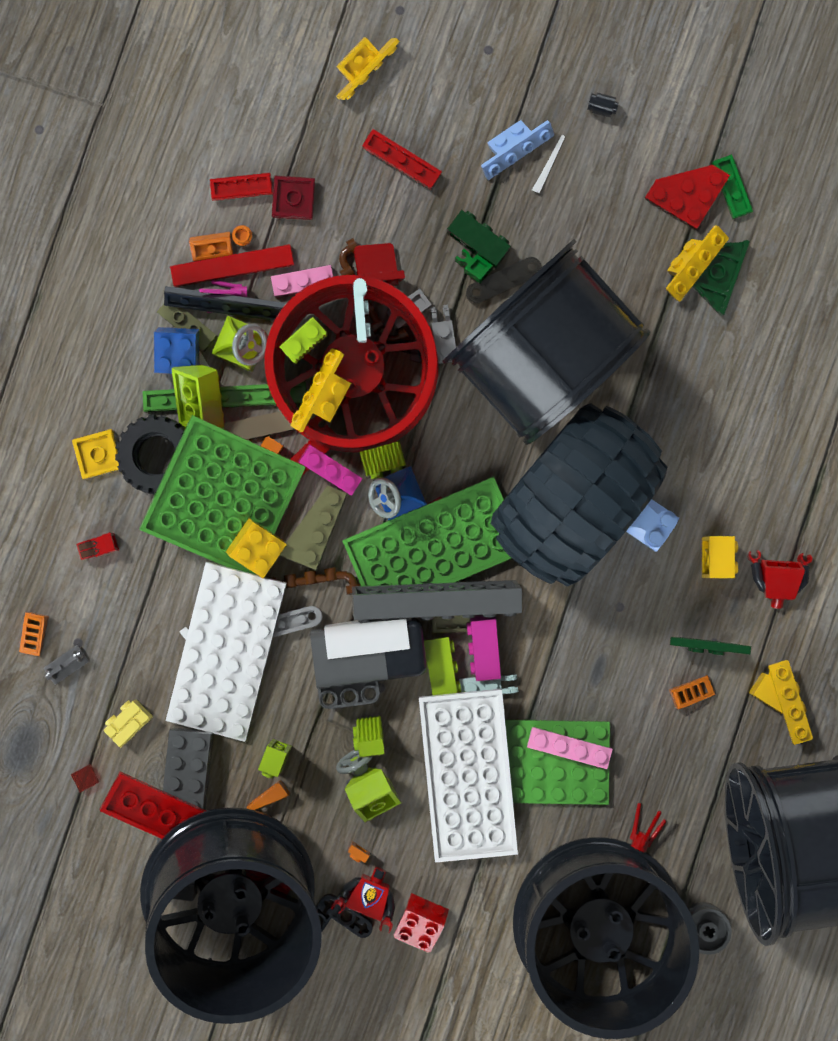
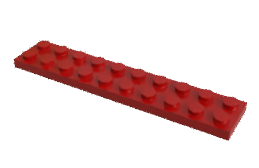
M121 771L100 807V812L160 839H163L172 828L182 821L206 811ZM245 869L246 876L254 881H263L271 876L259 871ZM282 882L273 889L287 895L291 888Z

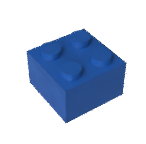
M158 327L155 330L154 373L172 374L171 368L199 365V329Z

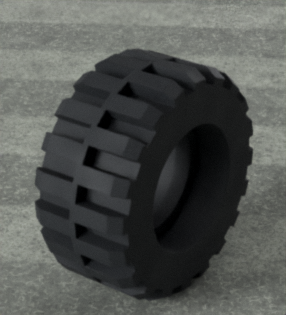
M148 415L147 418H138L134 424L130 423L127 426V431H122L119 436L121 437L120 443L117 442L116 444L118 454H115V460L119 463L117 468L123 474V479L135 489L155 495L165 473L150 474L146 472L139 463V450L142 444L153 436L167 438L172 442L176 450L186 429L177 421L162 415Z

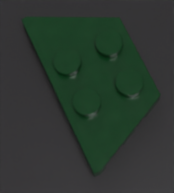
M748 240L725 243L692 286L721 316L725 314L750 243Z
M685 637L670 638V645L688 647V651L704 653V649H707L708 653L725 656V652L751 655V646Z

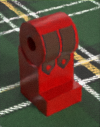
M112 532L76 544L81 560L119 551L115 534Z

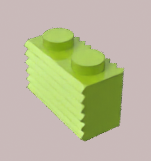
M312 317L279 347L293 363H297L298 360H301V357L304 358V354L307 355V351L311 352V349H314L317 343L324 340V337H327V333Z
M400 441L360 452L366 477L371 476V479L383 477V472L391 471V474L406 466Z
M378 715L373 718L370 716L365 719L357 718V726L353 727L354 750H359V757L385 754L381 716Z

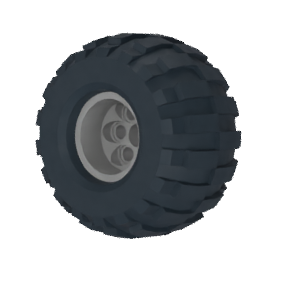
M591 403L581 407L493 513L490 524L499 533L496 540L512 559L533 576L549 584L558 581L567 587L577 583L617 543L660 488L668 468L660 459L662 450L647 432L625 414L609 406L601 410Z

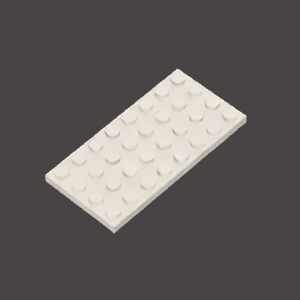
M210 562L205 563L166 721L246 741L287 583L267 577L261 578L252 573Z
M502 689L419 697L435 862L517 855Z

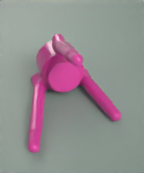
M212 280V284L229 287L230 290L199 289L201 293L230 294L247 297V286H242V284Z

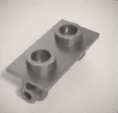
M76 645L43 668L46 672L44 675L47 680H51L56 685L89 661L79 646Z

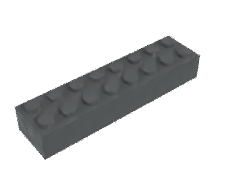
M516 580L353 586L352 611L354 620H358L360 623L370 622L371 619L387 621L392 618H406V621H410L413 619L412 617L432 620L436 616H442V619H453L454 616L462 615L463 618H474L475 615L495 617L496 614L516 616V613H522V588Z
M173 727L169 730L163 791L206 810L213 732ZM187 885L173 899L193 901L197 895L196 886Z

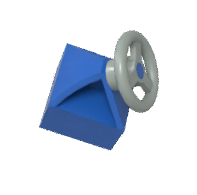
M411 466L386 477L377 478L369 487L368 498L372 509L379 516L388 518V521L427 505ZM375 490H376V492H377V494H378V498H376V499H375V495H374V494H375ZM379 504H382L384 511L379 508Z

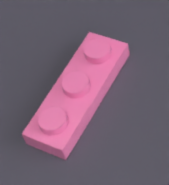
M331 265L271 276L275 298L297 294L317 281L333 277Z

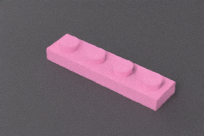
M536 727L531 728L527 743L528 748L608 769L613 750L609 747Z

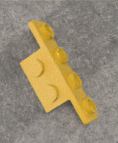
M364 37L336 66L349 81L336 97L339 100L350 99L356 92L354 89L359 84L363 85L369 79L368 75L370 72L377 70L383 64L382 60L387 55L390 56L396 51V45L400 41L397 38H391L378 51Z
M713 226L703 241L696 239L688 241L678 257L674 258L671 262V266L667 271L675 277L666 287V291L676 301L680 302L728 241L729 237L719 226Z
M332 348L325 355L320 371L315 374L312 386L303 396V402L299 410L292 417L290 426L303 432L312 414L331 422L351 385L350 382L334 374L344 356L342 352Z
M784 660L769 665L768 668L792 744L797 745L812 740L813 736L805 714L807 712L804 702L801 701L799 695L800 688L794 679L789 661Z

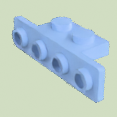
M520 120L487 142L495 156L481 165L486 179L490 180L552 138L554 132L551 123L547 120L531 131Z

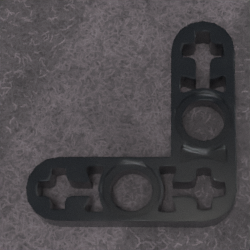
M326 894L317 904L318 915L324 920V923L321 925V932L332 918L360 938H366L372 933L373 924L371 920L352 909L345 907L343 910H348L352 913V919L349 921L341 919L340 914H338L341 907L338 904H335L333 909L331 907L328 908L326 914L329 915L328 917L321 912L326 906L324 901L329 902L331 899L334 903L338 900L337 896ZM356 916L359 917L357 919V922L359 924L363 925L364 923H367L368 931L363 930V932H360V926L356 923L354 927L351 926L354 923Z

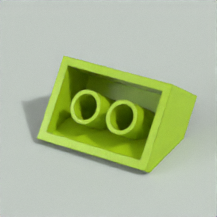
M205 365L171 368L179 423L186 427L191 416L194 415L223 428L224 414L222 412L218 371Z

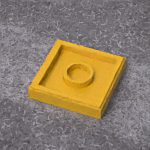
M112 429L72 440L82 479L118 470L117 466H119V463L115 460V454H118V449H116V440Z

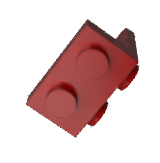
M393 244L359 245L354 248L357 275L372 277L392 286H398L405 279L404 270L397 271Z
M411 893L404 914L394 932V938L423 951L431 952L445 926L449 909Z

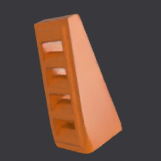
M25 612L19 652L35 656L41 655L49 616ZM31 620L40 621V625L31 624ZM30 628L38 629L39 632L34 633L29 632ZM28 636L37 637L38 639L37 641L28 640ZM26 643L36 645V649L26 648Z
M708 675L669 689L674 705L678 710L715 695ZM700 683H705L706 689L708 691L707 693L703 692ZM697 685L698 691L700 693L699 696H696L695 690L693 688V686ZM688 688L690 689L691 695L693 697L691 699H689L688 694L686 692V689ZM680 691H682L685 701L683 702L681 701L680 695L678 693Z
M279 780L250 802L246 809L256 810L284 799L290 795V791Z

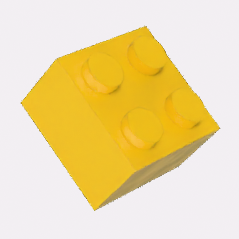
M248 518L226 550V553L244 567L264 578L287 544L281 538Z
M735 536L702 537V578H735V574L738 573V562H735L738 542L735 541Z

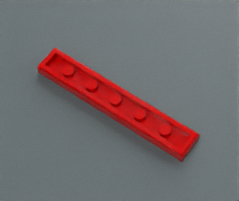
M288 244L170 266L173 286L179 287L294 266L291 245Z

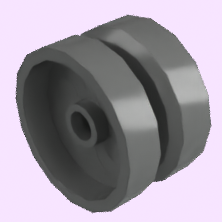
M706 902L695 903L690 906L688 910L696 926L699 953L711 955L719 953L726 948L731 939L732 930L730 922L723 912L713 904Z

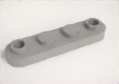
M309 606L279 614L273 637L318 625L322 620L321 610L316 606ZM310 612L316 614L314 620L309 619L308 615Z

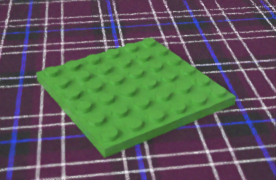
M192 415L139 529L223 566L255 574L229 557L226 550L248 518L275 534L306 467Z

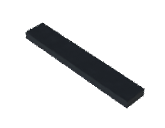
M165 286L164 306L275 321L281 309L287 304L226 294L201 293L197 290Z

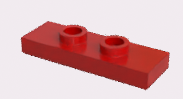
M271 173L210 179L212 201L273 194Z

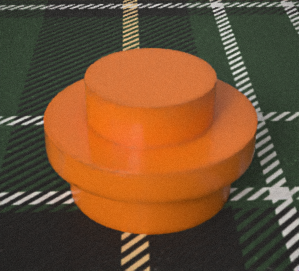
M237 226L232 232V239L237 245L246 246L252 240V232L247 226Z

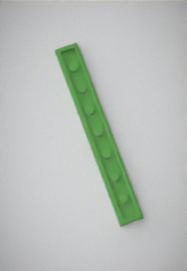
M301 382L291 388L290 396L295 404L303 402V396L307 392L306 382ZM268 384L219 387L222 408L276 405ZM174 389L143 391L144 412L177 410Z

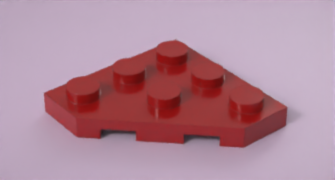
M709 165L659 178L654 181L645 199L697 229L730 175L714 165Z

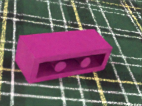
M310 444L298 461L351 496L363 479Z
M475 615L474 618H470V623H466L467 634L472 636V642L468 643L469 655H473L474 662H470L471 675L475 674L476 681L501 679L496 618Z

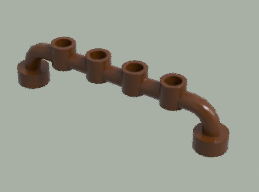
M351 238L346 241L347 246L342 249L339 255V262L342 270L339 271L341 275H355L347 261L348 255L350 253L354 255V248L357 246L355 240ZM363 298V301H368L369 314H365V317L369 315L372 320L370 327L375 335L379 333L381 336L385 326L370 300ZM402 326L396 329L398 334H389L386 342L397 343L402 341L407 343L411 339Z
M336 567L324 569L325 574L317 575L316 571L304 572L305 577L296 578V574L285 575L284 580H282V582L287 583L286 588H294L346 579L349 582V586H346L347 595H352L353 586H361V584L357 583L352 573L337 571Z

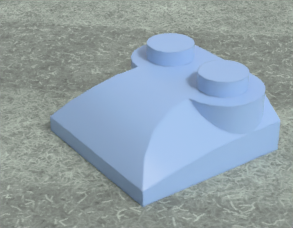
M651 499L626 532L657 552L676 526L679 517Z

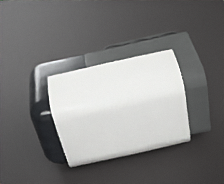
M392 618L387 621L371 619L367 623H360L357 620L325 625L324 629L312 630L310 632L319 702L326 709L375 703L380 693L378 681L421 676L428 667L424 631L421 622L416 618L410 621H406V618ZM373 688L376 691L375 697L367 698L364 694L365 690ZM346 691H353L356 697L354 700L348 701L344 698V693ZM331 693L335 697V701L333 703H326L323 696Z

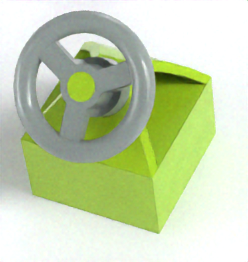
M227 316L212 355L253 372L256 363L265 356L268 334L256 324H247Z
M353 750L340 759L336 765V770L340 774L353 773L354 776L345 787V791L354 811L364 822H367L401 804V801L392 782L382 769L368 768L367 763L373 756L359 757V750Z

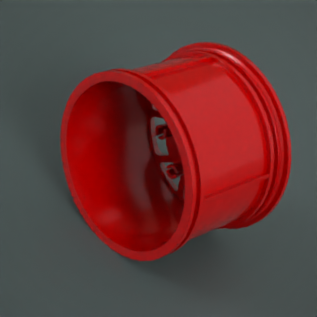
M340 275L329 277L307 286L287 302L270 329L265 348L264 362L269 390L286 420L291 424L293 415L299 410L290 396L291 388L319 372L324 363L325 355L332 348L344 354L334 374L351 383L340 403L343 409L347 435L335 434L320 428L318 423L323 418L319 416L310 419L304 431H298L300 434L320 446L324 444L332 445L331 450L356 453L394 443L417 425L426 413L436 390L438 355L431 329L419 308L410 298L394 286L372 277ZM359 278H362L367 284V294L363 298L381 303L391 310L390 317L378 342H372L366 338L367 342L359 343L357 335H352L349 332L355 306L353 282ZM348 298L349 301L342 328L336 326L319 310V307L325 303ZM308 314H314L337 335L336 340L327 347L323 357L319 360L309 354H304V358H301L312 364L313 368L287 382L284 371L285 353L279 346L292 336L296 327ZM398 316L411 328L416 337V342L386 344V340ZM411 349L420 351L422 357V377L418 386L384 382L382 376L384 373L383 355L385 352ZM386 390L414 393L416 395L409 409L399 419L394 415L385 394ZM376 392L380 397L390 424L387 428L378 432L358 436L353 429L348 402L351 398Z

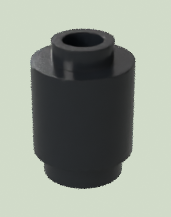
M592 93L587 110H591L594 114L611 117L612 114H616L619 102L615 101L616 97Z

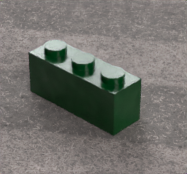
M461 210L447 228L446 234L473 254H478L496 269L510 251V242L502 235L499 237L492 232L493 229L486 223H479L476 220L477 217L471 212Z

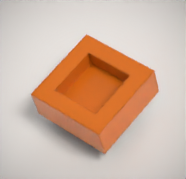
M352 842L348 848L349 856L358 863L360 861L366 863L370 856L369 851L355 842Z

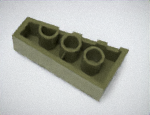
M327 485L286 542L287 545L279 556L318 570L348 494Z

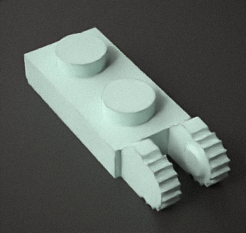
M359 278L353 282L357 341L364 343L367 342L366 337H370L371 334L370 323H365V314H369L368 301H363V297L367 294L366 281Z
M517 674L502 675L501 679L476 681L475 677L459 679L461 693L502 689V694L518 692V687L515 686L501 687V681H514L517 679Z

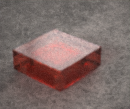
M91 764L71 774L80 793L100 782Z

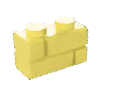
M128 700L120 708L122 712L117 717L113 715L105 722L107 727L104 729V732L120 748L153 718L138 700L132 702Z

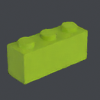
M448 636L425 640L432 695L461 693L460 681H455L454 673H458L457 661H452L451 653L455 652L453 640L449 641Z
M272 739L266 747L258 768L259 771H262V775L271 779L274 776L279 777L284 769L292 746Z

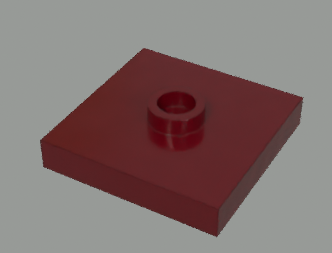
M274 175L272 218L313 220L315 178Z

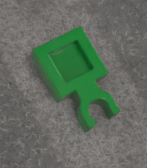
M465 249L462 250V255L466 257L465 259H461L458 256L455 257V262L466 266L464 272L478 283H481L493 270V265L478 254L472 258Z

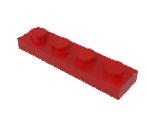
M372 129L362 145L363 149L429 190H432L442 174L441 170Z

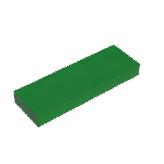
M732 154L713 161L712 165L730 175L721 190L732 219L752 213L750 201Z

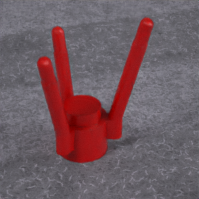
M638 803L633 830L630 835V839L633 840L631 846L646 853L648 847H651L654 839L666 824V820H662L651 835L662 813L658 811L647 832L639 831L637 834L641 812V803Z

